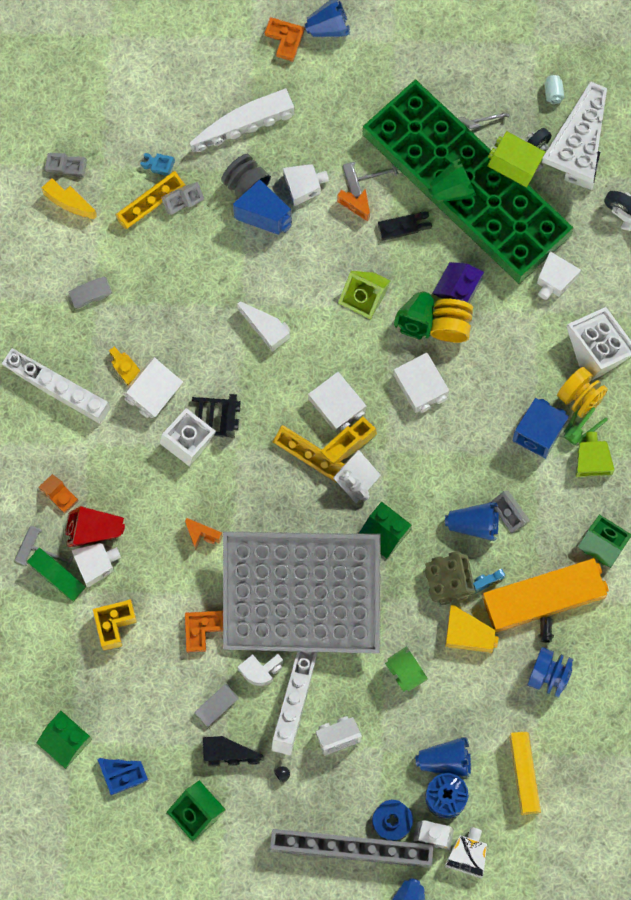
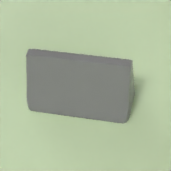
M508 490L503 491L491 501L497 503L498 507H494V509L499 513V517L511 534L530 522Z

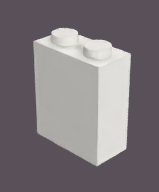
M428 353L394 369L393 375L415 413L419 411L423 413L431 408L430 405L436 402L440 404L447 400L449 389Z
M154 357L149 359L122 394L130 405H136L140 408L139 412L143 416L153 418L157 416L183 381Z
M339 372L308 394V400L336 434L339 431L342 432L347 426L350 427V423L355 419L358 421L362 416L366 415L367 406Z

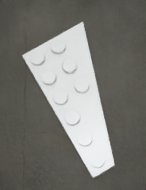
M590 81L545 153L542 163L593 184L607 88Z

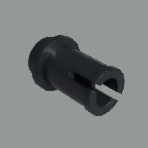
M545 617L540 618V634L538 635L540 642L550 643L554 638L551 617H547V625H545Z

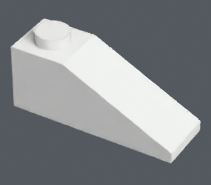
M241 301L237 303L238 310L271 351H274L290 339L289 332L291 330L285 322L281 323L278 318Z

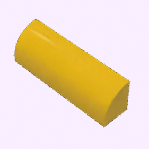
M510 733L509 739L521 815L541 813L529 733Z

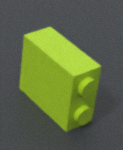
M506 131L503 137H498L494 145L497 149L492 148L488 156L491 159L488 167L527 187L545 151Z

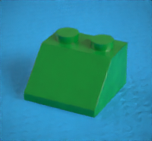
M381 501L368 517L358 534H380V554L388 559L409 534L412 525Z
M599 514L586 532L578 548L585 554L599 560L601 564L611 568L630 540L631 534Z
M60 710L46 726L37 744L66 769L92 741V738Z
M199 780L180 795L167 813L193 842L216 822L226 809Z

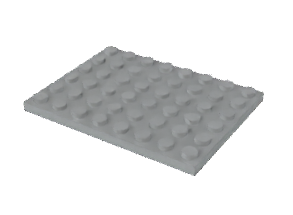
M224 531L223 649L380 653V534Z

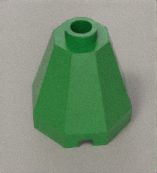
M460 159L453 161L430 183L431 188L428 189L432 199H437L438 202L469 199L476 196Z
M425 291L417 292L398 310L394 326L396 328L399 326L402 334L418 340L422 339L423 336H426L425 339L430 337L434 311V299Z

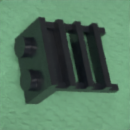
M229 394V399L192 397V402H199L198 418L201 420L204 402L211 403L209 426L213 428L215 403L222 404L220 432H216L214 436L235 438V431L239 430L237 412L241 410V401H238L237 394Z

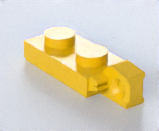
M114 346L109 350V354L114 359L111 363L123 381L129 386L141 370L125 352L121 354Z

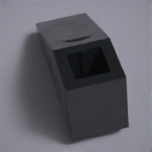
M203 737L204 764L208 763L209 767L220 766V763L228 762L229 766L240 765V762L248 761L249 765L260 764V761H264L262 754L226 737Z

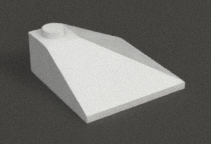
M606 307L573 321L566 326L579 367H585L593 375L592 380L604 375L631 357V340Z

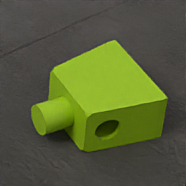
M587 432L586 442H581L578 446L576 477L613 475L614 465L607 441H598L597 432Z

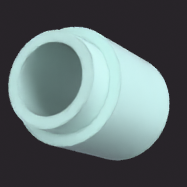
M558 75L548 76L544 83L546 100L551 104H559L565 98L563 82Z

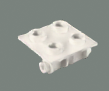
M357 450L333 479L357 503L359 500L366 501L369 499L368 490L381 475L364 455Z

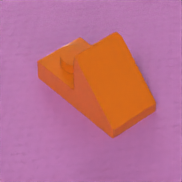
M366 189L357 199L350 192L341 190L338 193V203L368 222L370 210Z
M53 474L38 487L64 514L79 501L65 487L64 483Z
M186 518L185 524L195 550L202 536L208 543L214 544L217 542L220 544L223 537L222 532Z

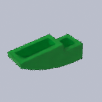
M40 547L27 560V564L72 602L86 588Z

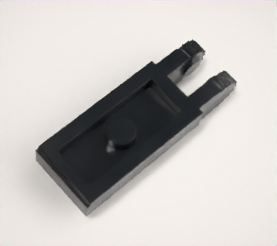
M419 212L415 215L410 214L379 221L378 227L382 241L431 229V222L419 225L416 223L418 220L428 218L429 212Z

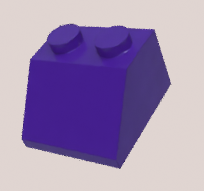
M449 262L432 294L442 299H457L470 304L483 280L484 272L467 263Z

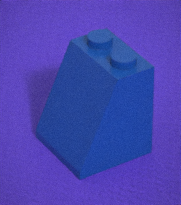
M261 180L257 181L233 203L234 218L238 221L277 235L282 231L284 233L287 232L292 226L291 208Z
M535 398L517 426L512 441L546 459L568 421L569 415L561 408L550 406L546 400Z

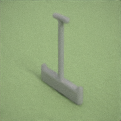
M502 112L499 115L469 120L465 117H459L458 119L468 129H475L481 126L477 122L510 117V115Z
M355 162L343 165L350 193L356 198L362 193L358 181L394 172L395 176L398 175L396 167L392 164L393 169L357 178L354 168Z
M34 526L29 527L16 555L15 561L17 563L27 565L26 561L31 550L38 549V547L33 545L42 529ZM43 550L51 557L66 562V568L70 567V564L73 560V556H70L68 560L56 554Z

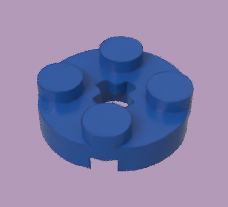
M398 800L382 802L373 814V827L381 838L388 841H397L404 838L409 833L413 824L410 809ZM390 815H394V818H398L399 822H396L395 826H391V823H387V819H390Z

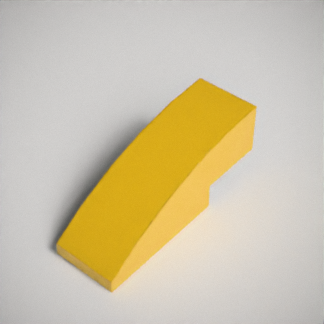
M51 178L41 187L43 194L59 207L82 217L91 219L97 217L95 209L71 186L64 190Z
M362 416L351 427L347 426L320 452L335 465L355 453L377 435L376 428Z

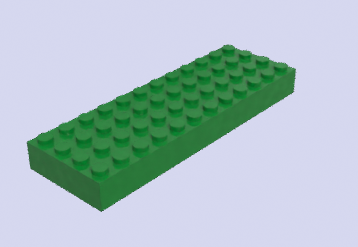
M416 79L363 125L362 135L518 284L547 259L550 251L554 253L572 236L574 227L529 185L525 187L488 167L491 160L488 158L491 149ZM460 159L476 196L469 199L444 202L432 199L428 191L431 188L430 183L453 161Z

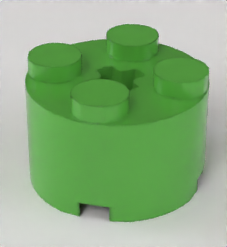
M407 646L387 658L388 661L385 664L393 676L397 674L398 678L395 680L403 692L406 690L410 692L428 680Z

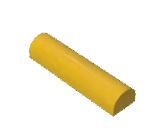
M173 171L117 212L115 216L125 229H128L162 204L161 197L186 185L177 172Z
M284 425L280 427L273 440V443L336 482L333 479L334 476L345 465L341 461L333 465L320 452L322 449Z

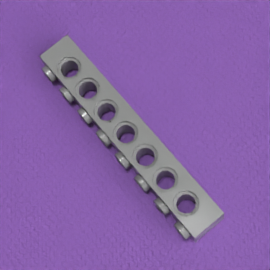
M272 829L270 851L431 868L434 845Z

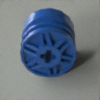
M541 647L527 686L540 690L542 685L546 683L548 684L547 694H550L553 686L557 687L554 696L559 698L570 679L573 658L569 657L566 665H563L561 663L564 655L561 654L557 661H553L554 651Z
M443 773L434 777L429 783L425 794L426 805L429 811L441 819H452L458 816L464 810L469 798L465 782L459 776L451 773ZM443 791H446L447 793L451 792V799H449L448 797L444 799Z

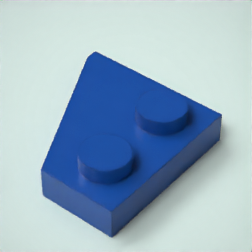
M97 759L111 796L149 781L141 761Z

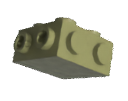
M459 551L449 553L448 557H434L431 562L425 563V576L429 582V596L432 601L439 602L440 605L452 603L451 600L467 599L469 598L468 595L475 593L468 555L460 554Z

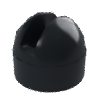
M280 766L273 770L281 784L290 777V770L287 767Z

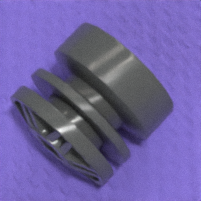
M247 153L238 157L227 167L221 177V182L229 190H235L234 195L239 199L259 180L268 186L271 176L262 167H257L258 163Z

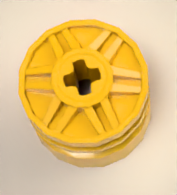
M440 299L435 301L433 311L435 319L433 320L430 335L437 340L462 343L468 341L471 330L469 322L472 321L473 306L457 299Z
M581 367L572 374L557 393V397L566 405L575 401L572 410L574 412L578 410L577 415L580 418L585 417L592 407L596 408L608 391L605 385L600 387L601 382L599 380L590 384L593 375L585 367Z

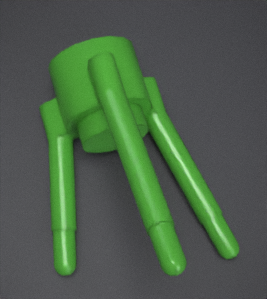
M591 408L578 426L574 425L572 427L578 410L573 413L568 426L564 430V438L576 445L586 438V433L582 435L583 430L581 428L595 411V408ZM604 418L587 432H594L600 426H602L608 420V418Z

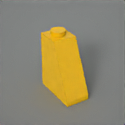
M451 605L445 647L492 653L493 648L498 646V636H495V630L455 605Z

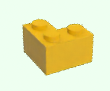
M131 599L93 609L103 651L122 647L119 627L137 623Z

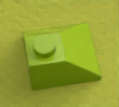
M351 271L338 304L371 320L384 298L391 281L374 272Z

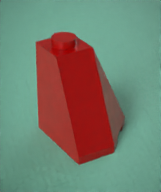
M83 506L70 511L65 528V534L70 538V540L67 539V546L75 547L120 537L125 530L124 517Z

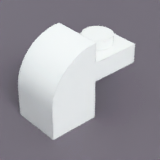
M252 654L238 666V671L249 683L256 686H265L273 682L270 674L273 673L275 675L283 668L281 666L283 659L277 654L262 666Z

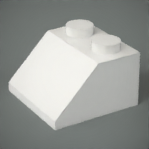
M186 408L164 431L160 444L190 467L203 452L216 431Z
M348 716L338 719L336 724L330 725L327 723L318 727L319 730L316 731V736L324 756L358 744L362 739L354 718H348Z

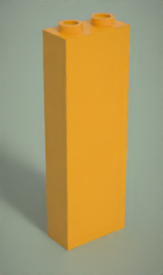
M593 558L484 592L482 598L495 633L538 620L541 617H548L605 599L609 589L606 581H602L600 564L596 563Z

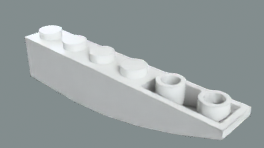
M285 88L253 100L218 119L190 142L192 153L195 151L202 152L211 145H221L230 138L237 139L246 132L253 133L259 127L264 125L266 127L271 126L280 119L287 120L291 118L295 112L287 89Z
M13 348L2 362L3 366L35 387L99 424L103 422L111 409L109 403Z
M297 651L275 730L272 751L287 755L292 754L318 652Z

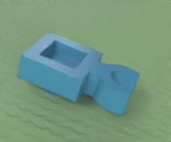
M144 153L143 156L145 159H148V162H140L142 168H151L152 173L165 176L171 173L175 163L174 157L157 153L154 158L150 154Z
M500 569L491 575L485 576L483 574L475 578L473 583L475 594L504 579L505 573L503 570Z

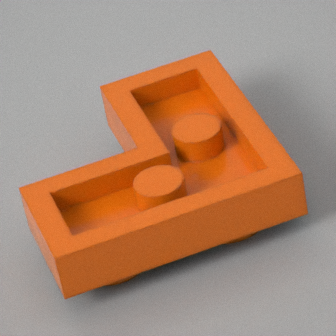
M270 17L265 30V36L280 40L276 57L294 62L305 27Z
M223 611L185 613L187 653L206 652V632L223 631Z

